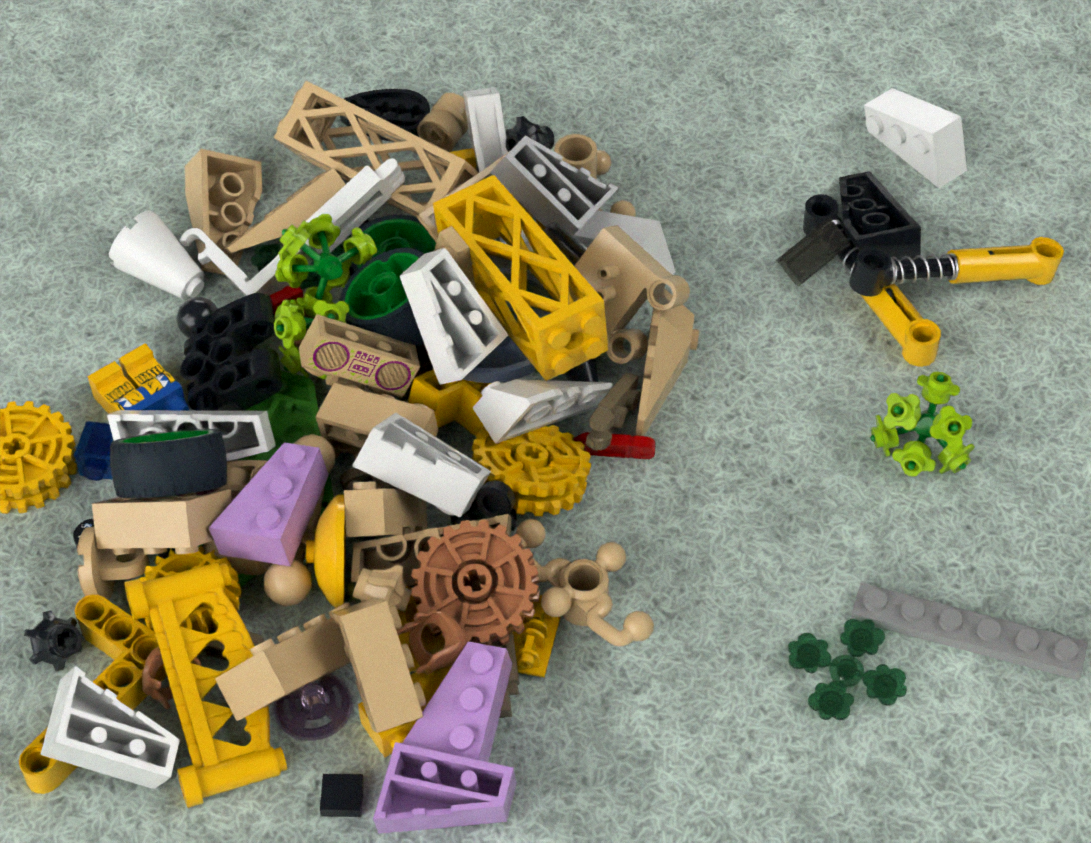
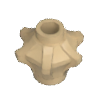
M396 564L383 570H369L363 567L352 597L360 599L361 603L379 598L386 600L389 607L395 605L396 609L405 612L412 590L406 588L407 584L403 578L402 565Z

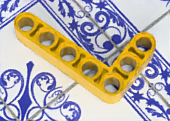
M93 594L85 596L75 606V615L82 636L114 659L93 683L103 690L109 689L117 695V700L131 710H134L148 696L142 691V672L147 657L153 649L158 647L155 633L138 620H134L131 615L105 597ZM164 664L160 666L155 677L156 680L161 682L167 677ZM130 683L125 687H120L123 684ZM47 728L24 749L19 758V766L27 786L31 791L38 794L52 792L78 767L40 755ZM41 767H47L43 771L35 772L37 769Z

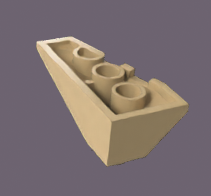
M334 168L318 174L286 199L287 203L284 202L265 215L263 221L257 222L225 246L222 251L227 255L282 237L283 229H288L291 224L298 228L304 220L307 221L346 185Z

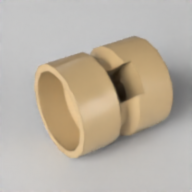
M455 93L443 94L434 104L431 112L419 123L417 127L419 137L451 152L462 135L468 130L464 98Z

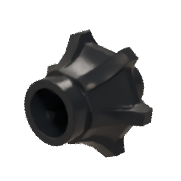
M525 116L516 117L514 128L506 130L505 146L508 152L525 135L549 149H552L554 146L552 130L546 125L540 126L531 123Z
M51 610L43 612V620L33 630L25 629L24 636L30 638L33 655L29 660L33 664L41 661L53 664L55 671L63 670L67 658L76 652H81L83 646L81 645V634L76 628L77 621L73 617H70L67 621L57 618Z

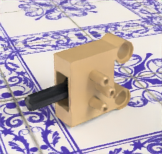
M552 222L544 229L546 235L604 300L608 340L607 356L618 364L643 357L648 348L646 335L639 329L631 328L627 330L625 329L626 325L647 299L651 306L657 310H667L683 305L687 302L690 294V288L686 280L681 276L672 275L618 225L602 228L586 250L558 223ZM569 284V293L575 302L578 299ZM666 284L671 287L673 292L671 301L664 294ZM624 338L630 342V354L624 350Z

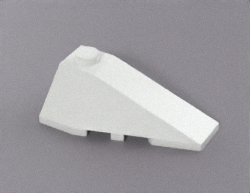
M515 379L501 384L500 381H496L481 391L482 397L474 405L473 409L495 444L597 408L598 404L613 388V384L610 382Z

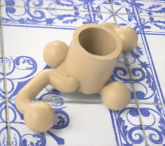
M566 135L555 144L554 152L563 156V161L577 169L585 168L591 172L590 176L597 179V175L606 174L611 167L612 162L608 153L597 150L596 143L585 135ZM625 200L615 202L610 210V213L636 216L633 204Z
M535 519L522 521L516 531V534L522 538L524 548L540 546L546 536L544 526ZM607 542L601 545L597 551L595 561L577 559L570 562L563 558H557L549 561L542 567L533 558L535 563L533 566H537L540 582L548 581L554 586L547 589L541 598V606L547 615L551 617L563 616L574 625L588 626L592 631L614 646L622 647L633 641H644L653 633V620L649 614L643 611H634L628 614L621 631L603 619L610 613L613 605L612 599L609 596L607 572H615L621 569L626 561V553L621 545L616 542Z

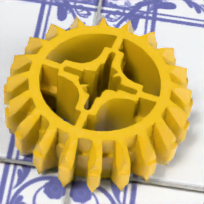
M202 545L199 547L198 552L189 554H175V551L170 548L168 558L164 559L156 556V566H146L145 577H140L142 583L218 562V564L226 563L232 585L225 587L224 591L236 610L239 611V598H241L242 591L238 583L237 571L231 568V563L227 557L217 558L214 554L215 550L208 554H203L204 548ZM208 604L200 605L181 627L209 634L211 630L217 631L218 624L211 619L214 613L213 608ZM150 616L144 617L143 620L146 626L154 631Z

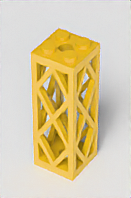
M495 175L433 203L438 235L440 231L452 226L469 246L476 291L508 333L509 337L545 381L564 374L570 369L608 351L604 300ZM522 230L534 252L529 251L521 237ZM501 236L507 244L495 241L494 239ZM486 253L512 261L511 283ZM528 269L555 300L527 291ZM569 284L578 299L575 302L569 293ZM505 300L511 304L515 314L517 315V322L514 316L512 315ZM531 307L549 312L550 314L539 318Z

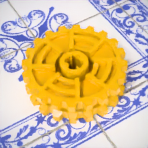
M13 401L8 402L6 408L0 409L1 513L8 514L11 509H18L19 513H26L28 507L33 505L37 509L44 507V500L48 498L56 500L60 497L59 489L68 488L72 483L69 475L77 473L78 467L74 461L79 460L78 450L74 448L76 443L74 436L71 435V426L69 422H64L63 415L57 411L51 414L50 406L43 404L37 408L34 406L33 401H26L23 406H17L16 402Z
M555 425L544 426L495 444L487 430H480L473 441L472 458H470L491 471L485 483L492 480L501 481L513 490L516 497L513 509L516 510V514L524 515L526 512H532L535 516H543V512L557 515L560 513L561 508L567 511L573 509L574 503L582 501L586 490L587 476L591 469V463H589L591 456L589 452L584 451L585 445L582 442L573 441L574 435L569 432H560L559 427Z

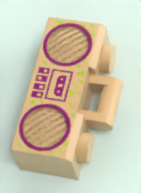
M316 314L299 346L302 368H305L310 374L315 376L327 375V385L332 386L333 383L345 386L354 385L362 390L368 385V388H371L378 395L390 394L400 398L403 397L420 368L415 345Z

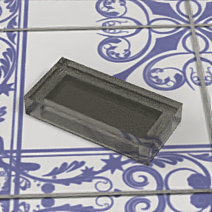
M829 217L781 255L777 262L798 287L844 251L851 243Z

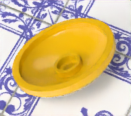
M343 494L335 496L319 517L314 540H306V563H314L318 586L334 608L345 604L346 524Z

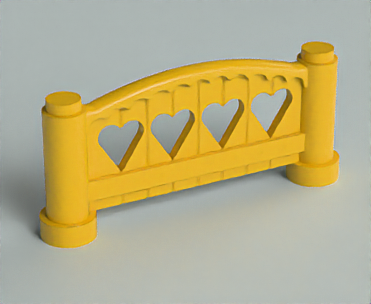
M218 562L142 583L140 578L124 582L133 619L137 620L150 616L192 765L177 769L180 787L187 808L203 804V798L279 776L280 772L287 770L282 748L274 749L269 742V705L245 717L247 724L244 730L250 734L251 741L246 746H239L213 738L227 721L234 716L231 709L202 701L217 684L215 678L251 658L253 655L250 649L255 647L243 620L225 594V587L232 585L226 563L218 564ZM208 604L213 608L214 613L211 619L218 624V629L213 634H206L181 627V625L200 605ZM220 641L225 648L222 656L228 659L229 666L224 671H217L193 664L192 662L210 642Z

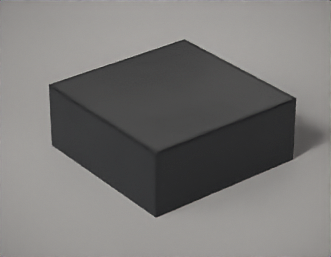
M323 774L320 800L321 817H361L364 790L363 774Z

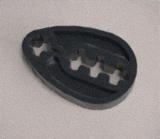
M379 89L361 92L344 98V100L418 137L417 127L423 118L430 113V105L427 99L420 93L408 89ZM340 116L342 123L352 126L347 118ZM379 135L381 140L390 141Z

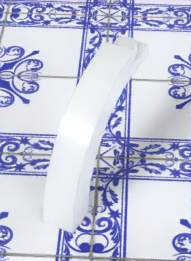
M496 87L463 92L471 147L474 149L476 156V170L478 172H481L508 153L505 146L506 134L500 93ZM522 230L521 237L525 244H530ZM501 236L494 239L495 241L507 244Z

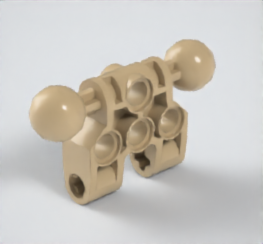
M310 434L301 437L293 443L320 448L328 474L331 472L335 464V450L324 437ZM227 461V484L216 488L215 492L222 489H231L233 501L267 461ZM324 488L291 567L220 555L214 541L203 544V554H208L215 550L214 554L217 558L227 557L231 563V568H234L238 574L262 575L265 573L264 590L275 604L285 607L299 604L307 598L312 588V576L308 568L303 564V561L306 559V540H314L315 529L320 517Z

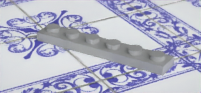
M860 583L851 615V621L1080 680L1088 641L864 583Z

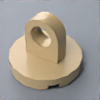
M86 527L80 535L77 552L78 555H84V565H78L79 569L77 570L80 586L85 596L91 594L100 595L109 600L113 594L115 580L138 577L145 572L146 566H150L148 555L144 554L143 548H136V552L131 554L114 555L113 549H97L94 527Z

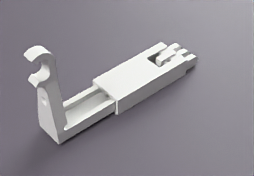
M393 158L387 159L375 171L366 165L306 221L310 222L321 214L331 215L332 223L340 228L341 233L336 238L334 244L329 247L330 253L351 234L353 228L359 227L404 183L405 175L398 162ZM198 228L188 229L180 238L183 246H190L194 240H201L205 244V250L198 253V261L202 265L212 261L245 296L252 293H263L269 296L282 290L289 284L285 281L279 282L276 279L275 271L280 260L279 254L256 276L249 280L248 276L202 230ZM307 239L305 244L311 247L318 254L323 253L322 249H316L310 246L309 240ZM301 249L296 253L303 255L307 259L308 264L314 261Z

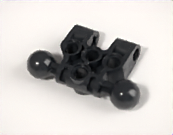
M252 293L219 309L211 300L199 296L187 299L179 307L176 317L177 325L182 334L189 338L184 343V355L186 357L180 366V374L187 381V391L189 392L188 404L193 410L221 411L217 409L231 404L245 411L281 390L282 380L277 352L267 348L252 351L255 346L275 333L273 303L270 296L263 293Z

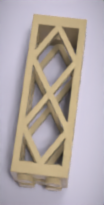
M305 81L302 88L296 92L293 104L287 115L279 122L274 139L307 162L325 171L334 168L342 180L349 182L365 166L349 168L345 165L342 158L368 156L372 163V166L369 167L375 171L382 165L377 154L380 155L383 162L390 159L388 153L412 151L418 154L420 160L398 162L402 171L426 169L432 182L408 185L403 183L386 201V203L416 218L431 207L434 202L444 198L479 173L466 160L308 81ZM337 116L347 118L352 125L331 128ZM366 134H369L374 145H371ZM357 135L362 144L360 147L337 149L332 138ZM379 135L394 143L383 144ZM323 141H324V143H325V145H326V147H327V149H328V150H326V151L324 150L323 146L321 145ZM434 191L429 202L417 203L413 201L410 195Z

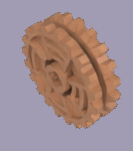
M469 520L461 521L460 528L456 530L450 525L443 528L444 536L440 539L432 536L427 541L430 549L428 552H419L417 560L420 562V568L412 570L411 577L414 580L415 587L411 588L415 603L418 605L416 607L418 612L436 610L447 613L457 621L465 634L466 644L467 642H474L492 646V642L499 641L502 645L509 643L508 635L515 632L520 635L525 630L523 620L525 618H533L535 610L533 609L534 604L532 602H538L540 598L539 586L537 585L540 582L537 566H533L535 563L531 550L529 548L524 549L522 538L517 534L509 537L507 527L499 524L495 529L490 528L488 520H480L478 526H471ZM472 580H480V591H472ZM433 623L427 624L430 627V632L435 637L443 633L439 626Z

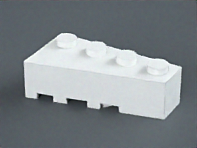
M117 410L107 414L114 441L121 438L159 432L217 429L222 432L227 461L267 452L276 446L267 411Z

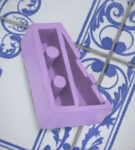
M285 442L209 527L220 555L291 567L329 476L320 448Z
M467 642L423 710V717L416 721L402 744L488 762L512 668V661L507 649Z
M395 742L373 817L378 833L507 822L517 784L514 768Z

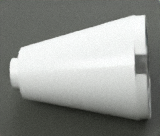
M148 210L138 214L133 218L138 223L131 229L125 226L115 238L109 252V258L114 261L110 262L111 265L181 299H187L189 296L191 298L196 297L205 285L203 281L204 272L156 213Z

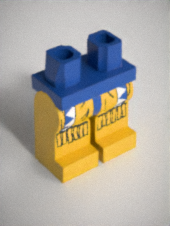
M146 343L118 358L120 366L113 361L87 376L94 399L108 414L117 410L190 411L182 386L157 362L153 351Z

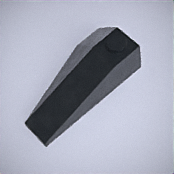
M870 171L839 177L844 232L861 250L868 247L877 248L887 253L889 257H896L899 261L904 256H909L913 260L915 256L921 255V226Z

